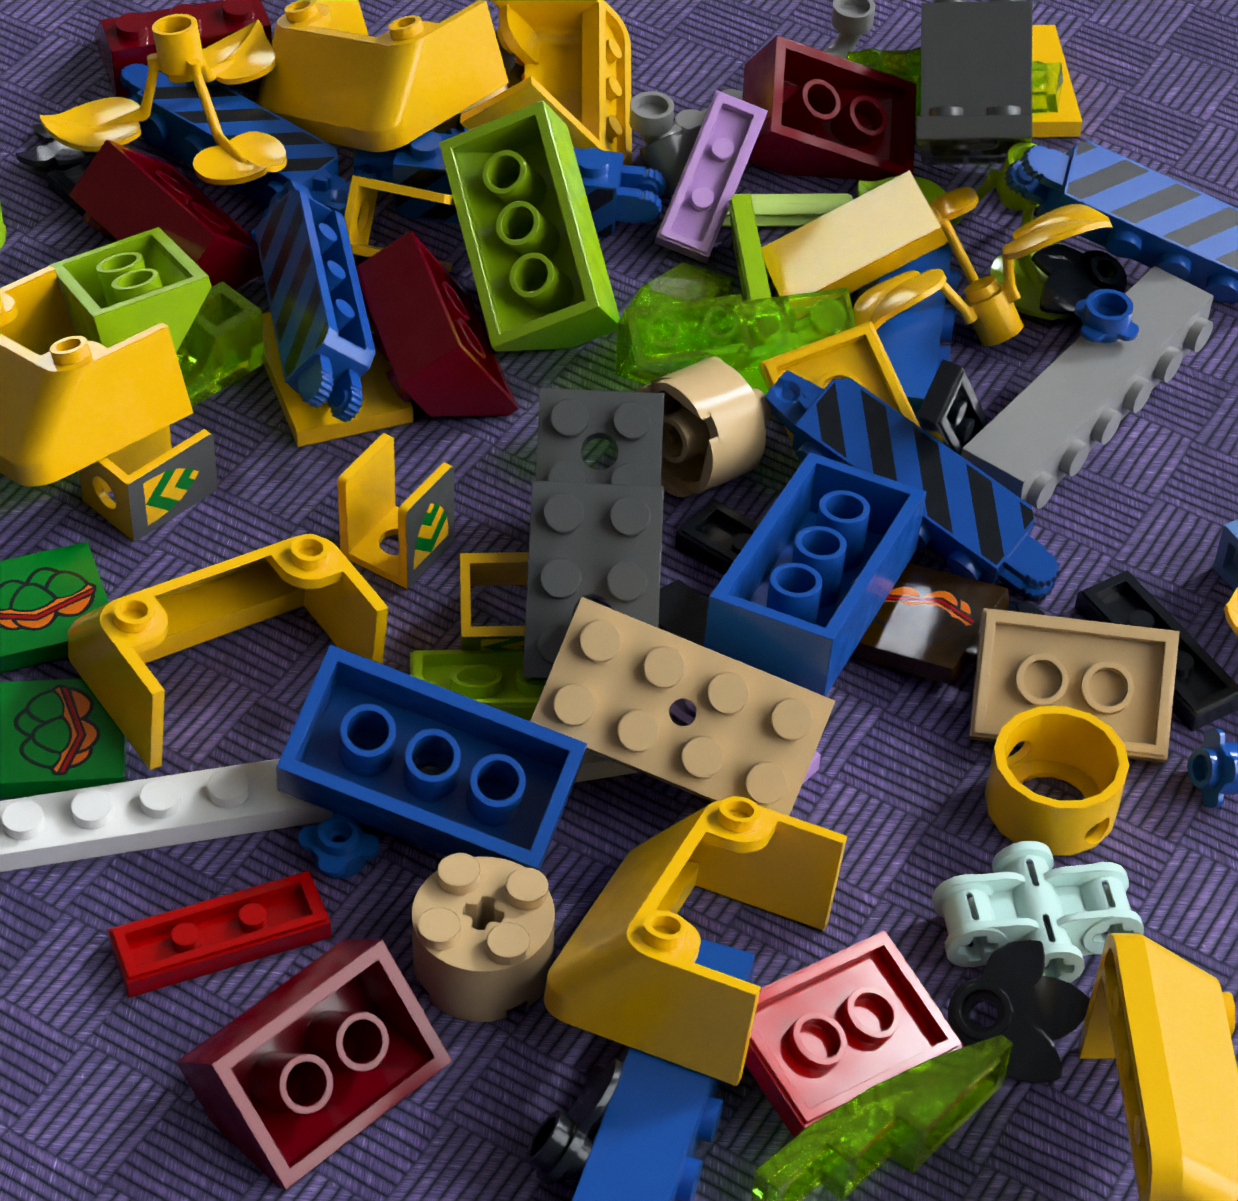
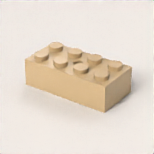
M581 597L530 722L587 743L586 751L710 802L732 796L745 797L754 801L759 806L790 816L835 700ZM676 700H688L695 707L696 715L691 724L679 726L671 720L669 709Z

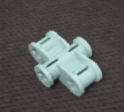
M1022 841L1003 848L995 855L992 861L993 873L954 876L943 881L932 895L935 912L945 920L948 937L944 943L947 959L952 964L960 967L986 965L990 955L995 950L1007 943L1037 940L1043 943L1045 967L1049 966L1048 969L1044 968L1043 976L1054 977L1068 983L1073 982L1082 974L1085 968L1083 956L1102 955L1104 943L1109 933H1141L1143 935L1144 926L1141 917L1136 912L1131 911L1126 896L1129 879L1121 865L1113 862H1098L1052 869L1054 866L1052 852L1046 844L1038 841ZM1027 861H1031L1032 864H1029V865L1027 866V863H1026V862H1027ZM970 894L972 897L967 900L966 895Z

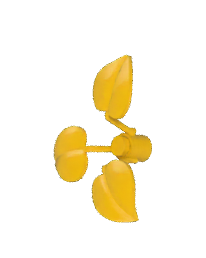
M173 14L162 17L152 25L157 53L147 55L149 69L141 105L131 99L109 97L84 103L55 115L40 114L41 124L49 135L59 143L72 149L98 152L106 139L122 146L126 145L141 135L139 122L145 121L150 117L158 73L161 71L173 83L194 81L212 136L217 144L200 151L194 157L193 169L199 179L213 185H235L258 179L266 173L278 172L287 165L284 146L278 139L269 134L250 131L228 140L222 132L205 83L216 79L225 85L242 84L258 79L273 70L276 65L275 51L258 19L202 49L195 17L187 14Z
M971 187L956 188L938 196L929 203V206L940 223L969 282V285L963 291L966 299L963 300L946 282L947 278L942 269H930L921 274L918 271L911 270L891 277L865 291L854 304L852 314L854 324L859 326L872 321L875 330H877L890 318L939 290L961 313L965 324L972 323L982 346L1000 344L1016 336L1024 327L1014 305V301L1021 298L1015 285L1014 259L1027 256L1056 242L1084 232L1105 227L1113 228L1106 215L1083 204H1069L1051 210L1019 227L1012 234L1014 241L1003 246L1004 283H998L995 276H986L979 279L950 223V220L973 210L979 201L978 195Z

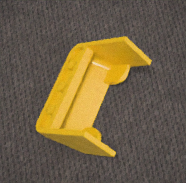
M298 0L287 5L284 9L285 14L277 20L271 43L275 51L276 65L271 72L262 77L256 104L327 143L370 152H385L412 142L509 82L486 1L478 0L440 23L422 21L421 17L416 15L401 17L388 25L389 31L374 37L368 34L358 0Z
M490 0L499 8L498 39L506 52L516 55L525 64L524 80L461 114L460 123L467 130H471L543 100L568 126L573 148H597L603 151L624 153L623 165H632V128L629 124L631 41L627 28L620 16L604 0Z
M51 266L45 267L0 288V473L19 485L27 487L54 483L193 414L168 325L161 322L107 348L98 342L87 341L85 337L75 335L55 268Z
M304 534L123 596L75 620L69 628L68 658L149 770L162 766L165 690L145 663L304 606L338 648L383 664L388 606L333 542L318 535Z
M732 796L707 805L637 845L629 851L550 967L544 992L546 1009L552 1016L566 1024L737 1086L743 1074L761 987L696 964L701 943L700 935L693 925L677 913L693 888L698 886L824 931L829 921L847 836L759 806L748 798Z
M1109 933L1104 943L1078 1044L1080 1059H1116L1139 1201H1238V1070L1231 1040L1235 1029V1004L1231 992H1222L1216 977L1141 933Z

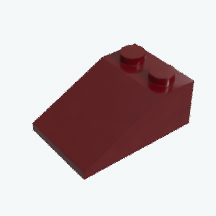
M777 35L744 65L742 100L768 110L748 162L785 175L870 181L900 176L909 170L913 175L917 84Z

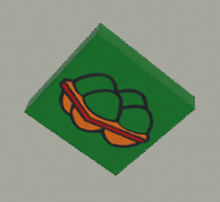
M88 541L0 561V673L68 657V631L72 623L85 614L109 603Z
M82 678L0 682V799L22 798L126 782L127 738Z

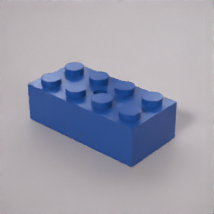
M809 452L709 596L703 647L826 697L917 550L927 491Z
M330 644L277 764V791L351 818L445 856L455 853H466L473 857H496L515 862L525 868H534L540 871L580 771L587 743ZM426 766H434L440 769L442 774L427 775L420 770Z

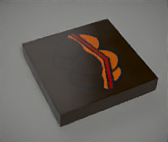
M908 563L850 657L955 685L978 651L983 608L1006 611L1009 606L1008 588Z

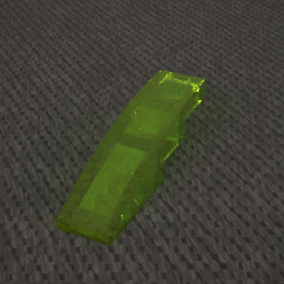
M999 1035L933 1057L868 1088L810 1125L760 1166L754 1174L751 1201H803L820 1183L844 1201L889 1156H892L914 1173L1004 1084L1013 1043L1003 1035Z

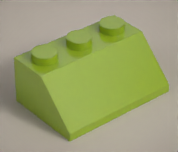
M159 227L48 265L55 268L75 335L83 336L87 341L98 342L107 348L162 322L168 325L175 352L177 353L212 288L209 276Z

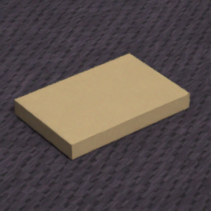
M983 608L968 739L996 743L1000 729L1016 714L1039 706H1067L1091 713L1112 727L1124 743L1128 759L1165 763L1168 759L1180 631ZM1021 741L1017 745L1023 746L1025 741Z

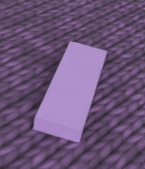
M716 90L657 233L655 244L707 264L729 210V200H731V196L735 195L768 110Z

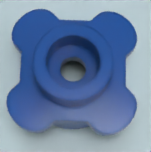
M1099 289L1090 293L1087 299H1082L1076 303L1074 313L1082 320L1083 325L1080 334L1084 339L1090 342L1111 343L1118 339L1132 341L1138 336L1139 327L1131 320L1133 303L1126 294L1113 289Z
M1210 728L1205 732L1204 743L1200 748L1193 751L1187 763L1190 780L1194 786L1201 789L1203 803L1208 808H1219L1223 804L1224 795L1238 794V743L1225 742V734L1219 728Z
M333 813L332 817L327 818L318 826L307 825L303 827L298 835L300 848L312 852V861L316 870L322 875L333 879H345L356 875L363 869L366 861L375 858L380 850L379 839L375 835L367 834L359 825V822L337 813Z

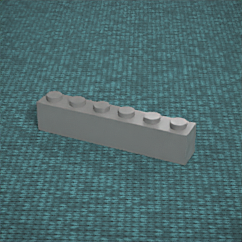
M1153 266L1125 293L1133 303L1131 320L1139 327L1138 336L1134 340L1122 341L1118 339L1115 342L1102 343L1090 342L1080 336L962 448L961 457L1032 506V509L1034 507L1041 509L1051 498L1056 485L1066 475L1072 477L1078 473L1085 463L1088 453L1098 443L1106 444L1111 440L1119 427L1120 421L1130 411L1137 413L1143 408L1152 389L1161 380L1166 383L1169 382L1179 369L1182 360L1191 351L1197 353L1204 347L1213 329V322L1208 320L1214 295Z

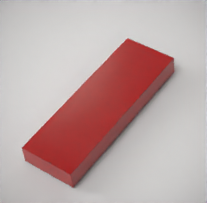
M309 871L107 929L109 945L128 998L332 937L330 919Z

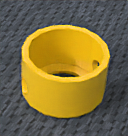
M1039 706L1016 714L1000 729L993 749L985 790L989 817L1000 833L1012 842L1038 841L1046 844L1053 856H1072L1096 847L1111 833L1118 813L1129 769L1124 743L1112 727L1091 713L1067 706ZM1025 741L1019 751L1009 756L1019 742ZM1053 777L1070 783L1079 789L1086 799L1055 800L1034 793L1022 783L1034 778Z

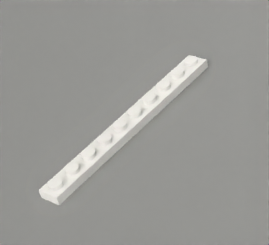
M585 751L575 782L639 772ZM280 758L0 801V872L318 823L332 817L334 812L277 791L276 767ZM426 766L420 770L427 775L442 774L440 769L434 766Z

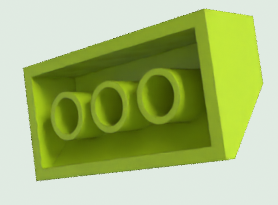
M542 100L439 142L492 349L496 352L570 349L622 329L568 126Z

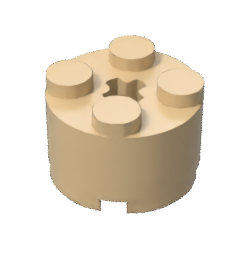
M716 356L708 357L653 380L636 391L664 393L661 486H664V491L676 497L701 494L758 467L765 450V422L771 416V409L765 401V394L757 388H751L734 368L724 363L720 358Z
M455 853L443 858L438 864L437 871L430 875L421 885L412 906L413 972L417 982L420 981L429 993V1000L439 1010L463 1020L491 1022L506 1018L507 1010L517 1007L526 1001L527 1007H529L544 994L547 974L553 964L555 909L553 899L548 890L549 883L546 876L539 870L525 868L520 864L502 858L473 857L466 853Z

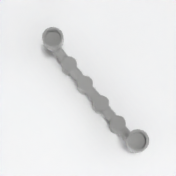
M834 0L831 24L839 31V34L830 46L821 51L846 59L854 50L860 35L869 32L873 27L874 1ZM726 89L721 91L742 100L743 90ZM642 92L631 99L629 124L635 132L641 134L642 140L649 144L683 129L686 131L702 125L709 107L702 111L694 109L683 110L676 115L675 124L673 125V100L660 92Z

